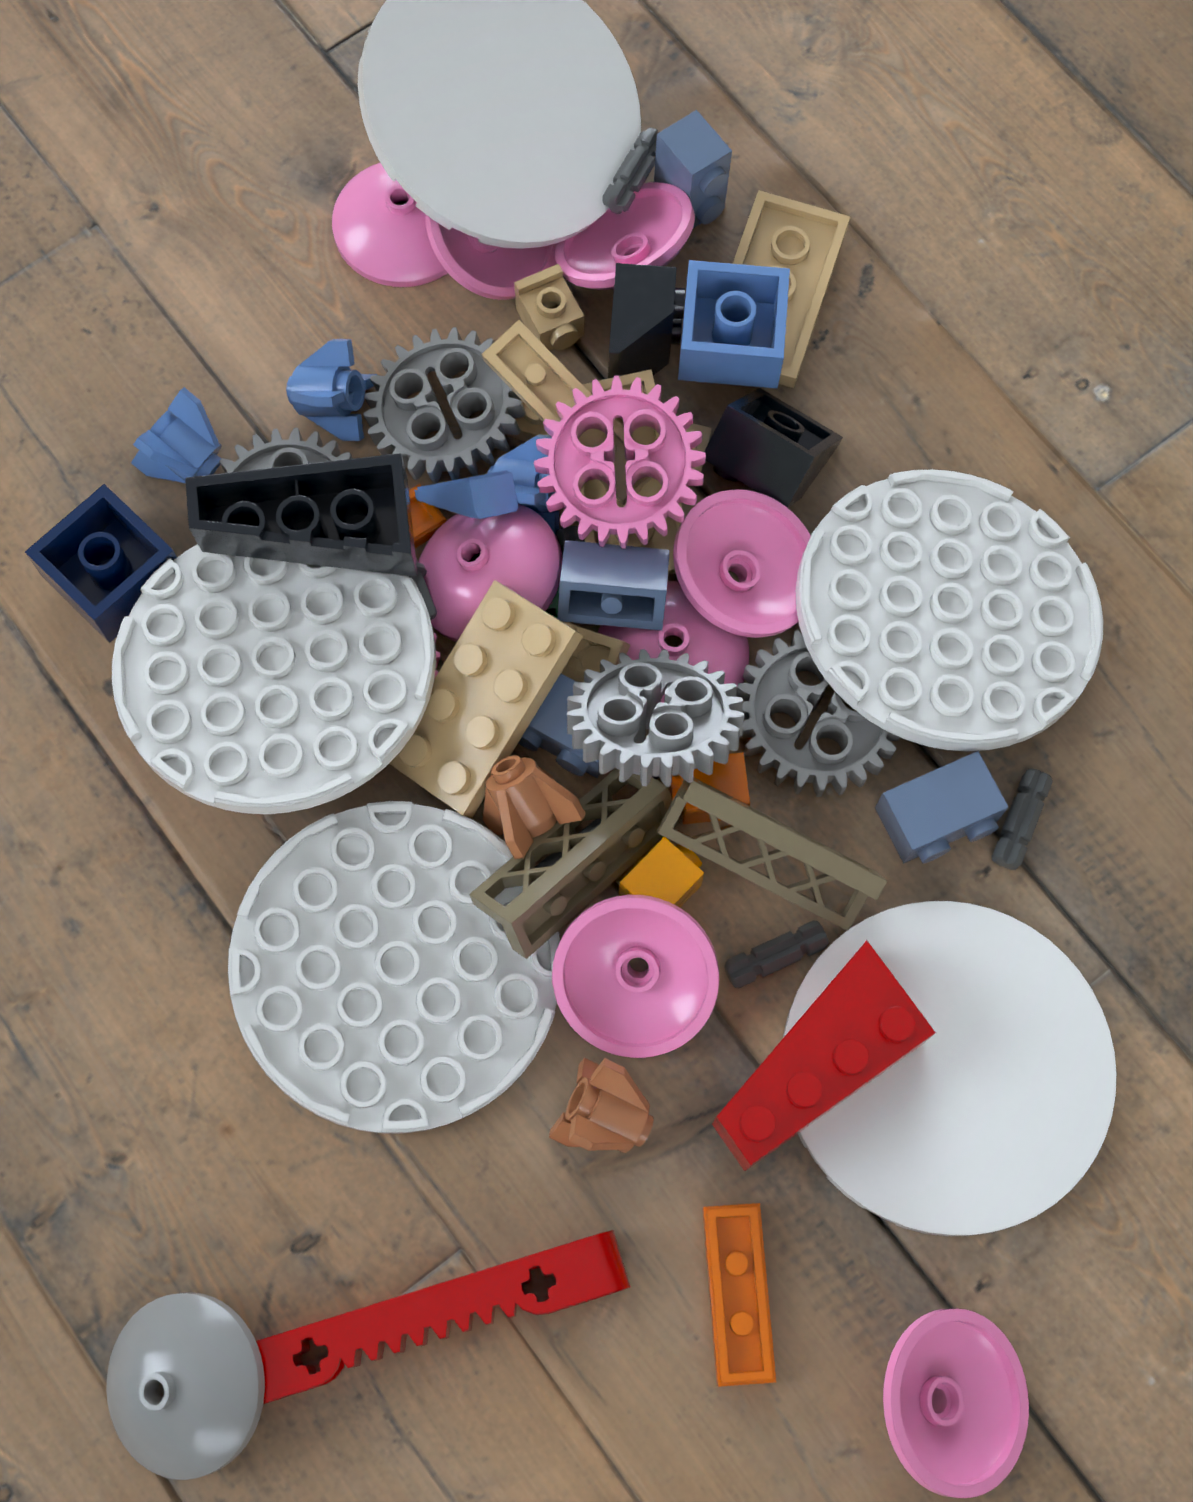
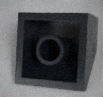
M616 263L608 379L614 378V376H623L652 369V373L655 375L669 364L671 344H681L685 288H675L677 267Z
M758 388L727 405L704 451L706 453L705 460L714 465V472L722 478L732 482L740 481L754 489L755 492L767 495L789 508L803 497L837 449L843 437L765 390Z

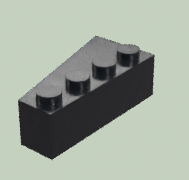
M401 453L185 478L188 525L202 552L418 577L408 479Z

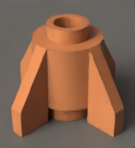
M517 755L506 757L493 766L491 775L486 781L483 821L487 828L496 835L504 834L505 843L514 859L524 858L533 843L532 838L550 830L557 821L559 824L581 821L586 814L577 796L557 783L553 776L540 768L532 758H520Z
M583 1058L578 1067L577 1086L569 1099L566 1113L563 1112L550 1129L549 1138L567 1147H582L588 1151L618 1150L622 1153H627L634 1145L637 1147L642 1146L651 1132L654 1121L653 1116L649 1115L650 1104L648 1100L645 1099L625 1067L606 1058L603 1059L600 1065Z

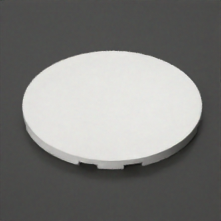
M386 0L368 30L363 53L359 61L358 94L362 119L369 141L392 181L397 180L402 188L417 202L415 206L432 220L448 230L454 228L469 236L478 238V241L483 244L502 248L525 249L548 246L572 238L586 230L609 209L602 202L603 194L609 184L614 185L613 178L629 151L635 150L634 143L641 133L640 104L636 84L622 49L601 18L583 0Z
M930 469L890 474L888 479L872 483L868 486L861 485L846 494L832 506L829 513L813 531L801 558L795 590L797 616L805 645L815 665L834 691L855 711L887 732L911 742L944 750L984 751L1007 747L1025 741L1057 722L1076 702L1094 674L1103 640V615L1100 597L1091 571L1086 563H1081L1068 543L1070 537L1043 510L1039 509L1036 512L1022 501L1011 496L1014 491L990 480L955 471Z
M198 544L174 560L169 558L150 576L141 587L142 594L133 606L129 616L124 617L115 642L112 659L114 700L123 727L141 757L156 774L183 794L210 806L248 814H277L309 809L350 793L373 778L400 753L419 725L430 700L436 667L435 639L430 616L418 587L409 576L206 553L201 551Z
M385 801L367 803L366 806L327 815L302 829L274 852L250 884L239 907L229 948L228 978L235 1018L243 1039L266 1075L286 1095L314 1114L342 1126L375 1133H411L448 1125L471 1115L505 1092L522 1075L535 1058L554 1019L557 1001L552 984V969L560 938L559 932H556L531 956L525 959L512 949L502 925L474 906L469 894L513 857L505 841L488 828L448 809L444 811L406 801ZM523 886L506 888L494 899L503 906H506L522 892Z
M926 901L906 904L868 917L847 930L819 956L806 974L789 1010L783 1038L866 940L936 1033L919 1048L798 1133L804 1147H807L815 1162L827 1175L826 1178L861 1208H865L877 1216L895 1223L899 1227L940 1236H973L992 1233L1034 1218L1056 1204L1072 1190L1095 1160L1105 1140L1116 1097L1117 1073L1110 1029L1093 990L1081 972L1057 946L1032 927L1004 913L970 903Z

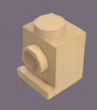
M559 264L514 282L515 303L518 314L524 325L549 351L553 349H566L572 346L579 338L584 337V314L563 278V271Z

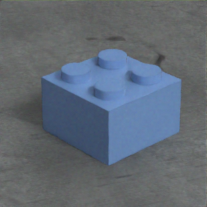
M689 260L678 380L777 389L784 360L790 269Z

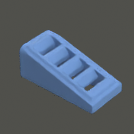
M508 470L417 487L418 490H414L417 501L476 519L513 513L518 509L513 475Z

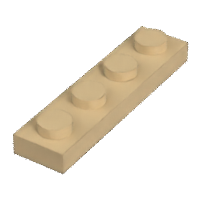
M520 320L515 322L481 354L485 363L542 422L545 419L561 421L556 410V403L559 401L572 408L575 405L573 389L577 388L586 397L592 395ZM614 419L616 498L624 505L627 502L624 427ZM589 429L581 434L579 441L584 446L593 448L604 443L607 436L599 429ZM631 435L632 439H633L635 442H637L638 444H640V443ZM644 477L636 481L633 486L634 491L637 493L652 477ZM599 480L609 490V486L602 480Z

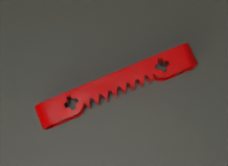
M614 1230L582 1238L257 1340L256 1343L261 1354L265 1376L263 1404L330 1383L340 1375L345 1365L347 1368H355L361 1365L362 1350L371 1361L383 1359L385 1342L394 1354L403 1353L406 1348L407 1335L410 1336L416 1346H425L428 1343L429 1328L433 1329L439 1339L450 1338L451 1321H455L462 1332L472 1331L473 1314H478L485 1325L494 1324L495 1308L499 1306L508 1318L516 1317L517 1305L522 1310L534 1315H545L628 1289L631 1286ZM541 1268L545 1277L554 1275L556 1279V1285L548 1288L549 1299L543 1302H538V1298L534 1293L525 1294L523 1290V1285L531 1281L530 1271ZM312 1339L316 1346H326L328 1350V1357L320 1360L319 1372H316L314 1365H303L302 1354L310 1351L309 1341Z

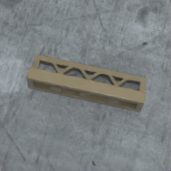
M616 768L579 800L586 813L583 820L559 824L557 821L550 830L535 837L524 858L514 859L512 857L469 894L474 906L499 922L505 931L512 949L527 959L664 837L658 834L657 830L672 803L668 787L653 777L647 787L642 786L640 775L632 774L625 782H620V770ZM627 783L639 789L631 798L612 801V796ZM601 819V824L592 832L574 834V829L583 821ZM677 820L674 827H676L679 824V820ZM562 852V858L554 865L535 868V863L545 854ZM523 886L522 892L506 906H503L494 899L506 888Z
M693 777V782L691 783L683 780L657 830L658 834L845 930H849L852 927L867 897L878 900L887 883V880L876 871ZM688 802L709 814L713 830L691 837L673 827ZM717 818L730 825L720 828ZM742 830L756 838L761 855L737 861L728 855L723 836ZM716 838L720 851L703 842ZM765 843L777 848V850L768 852ZM790 855L802 861L808 879L787 886L776 881L771 860ZM764 863L767 875L751 867ZM813 868L825 874L815 877ZM838 880L855 889L842 914L824 905L818 885ZM811 888L814 900L798 891Z

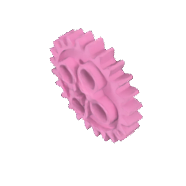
M614 376L611 390L607 391L603 390L597 379L592 380L593 395L586 397L577 388L573 389L575 405L572 408L559 401L556 403V410L561 421L545 419L543 422L545 431L552 439L542 438L536 440L537 450L548 456L534 461L536 472L549 474L537 482L540 493L555 492L546 502L549 512L564 508L565 510L560 518L561 526L566 528L575 521H578V537L581 540H584L592 530L598 531L600 547L605 546L610 534L618 536L621 549H626L629 534L636 533L643 545H647L648 529L652 527L662 536H666L668 528L665 519L668 516L680 523L684 521V512L679 503L695 505L697 502V495L688 486H701L704 482V474L692 468L705 464L706 453L691 450L702 443L701 431L686 432L693 423V414L688 412L676 416L675 414L679 408V398L675 396L663 404L660 401L661 385L659 384L653 387L648 395L642 393L641 378L639 377L635 378L630 390H623L619 376ZM616 418H621L624 422L627 504L625 507H619L616 503L613 421ZM648 426L655 429L660 436L652 444L642 445L635 442L631 435L637 428ZM589 429H599L607 436L604 443L593 448L581 444L579 438L583 432ZM652 477L660 482L662 488L656 495L644 497L637 494L633 486L641 478ZM589 480H602L609 486L608 492L603 497L595 500L588 499L580 492L583 485Z

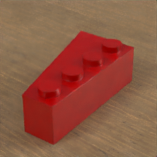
M866 940L716 1116L712 1125L740 1166L746 1171L919 1048L936 1032Z

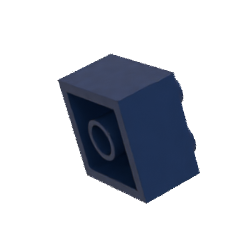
M105 484L99 487L25 551L40 575L109 643L117 637L124 617L129 616L133 606L142 594L141 587L169 558L172 560L177 558L174 550Z

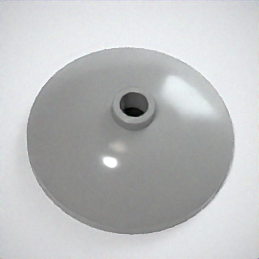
M183 1292L157 1298L142 1307L131 1317L116 1340L107 1371V1403L113 1426L120 1441L130 1455L143 1467L157 1475L176 1480L195 1479L212 1474L231 1463L242 1452L253 1436L261 1416L264 1403L265 1376L256 1340L243 1319L231 1307L212 1296L194 1292ZM160 1382H161V1384L163 1385V1388H164V1397H163V1399H162V1397H161V1395H160V1391H159V1384H160Z

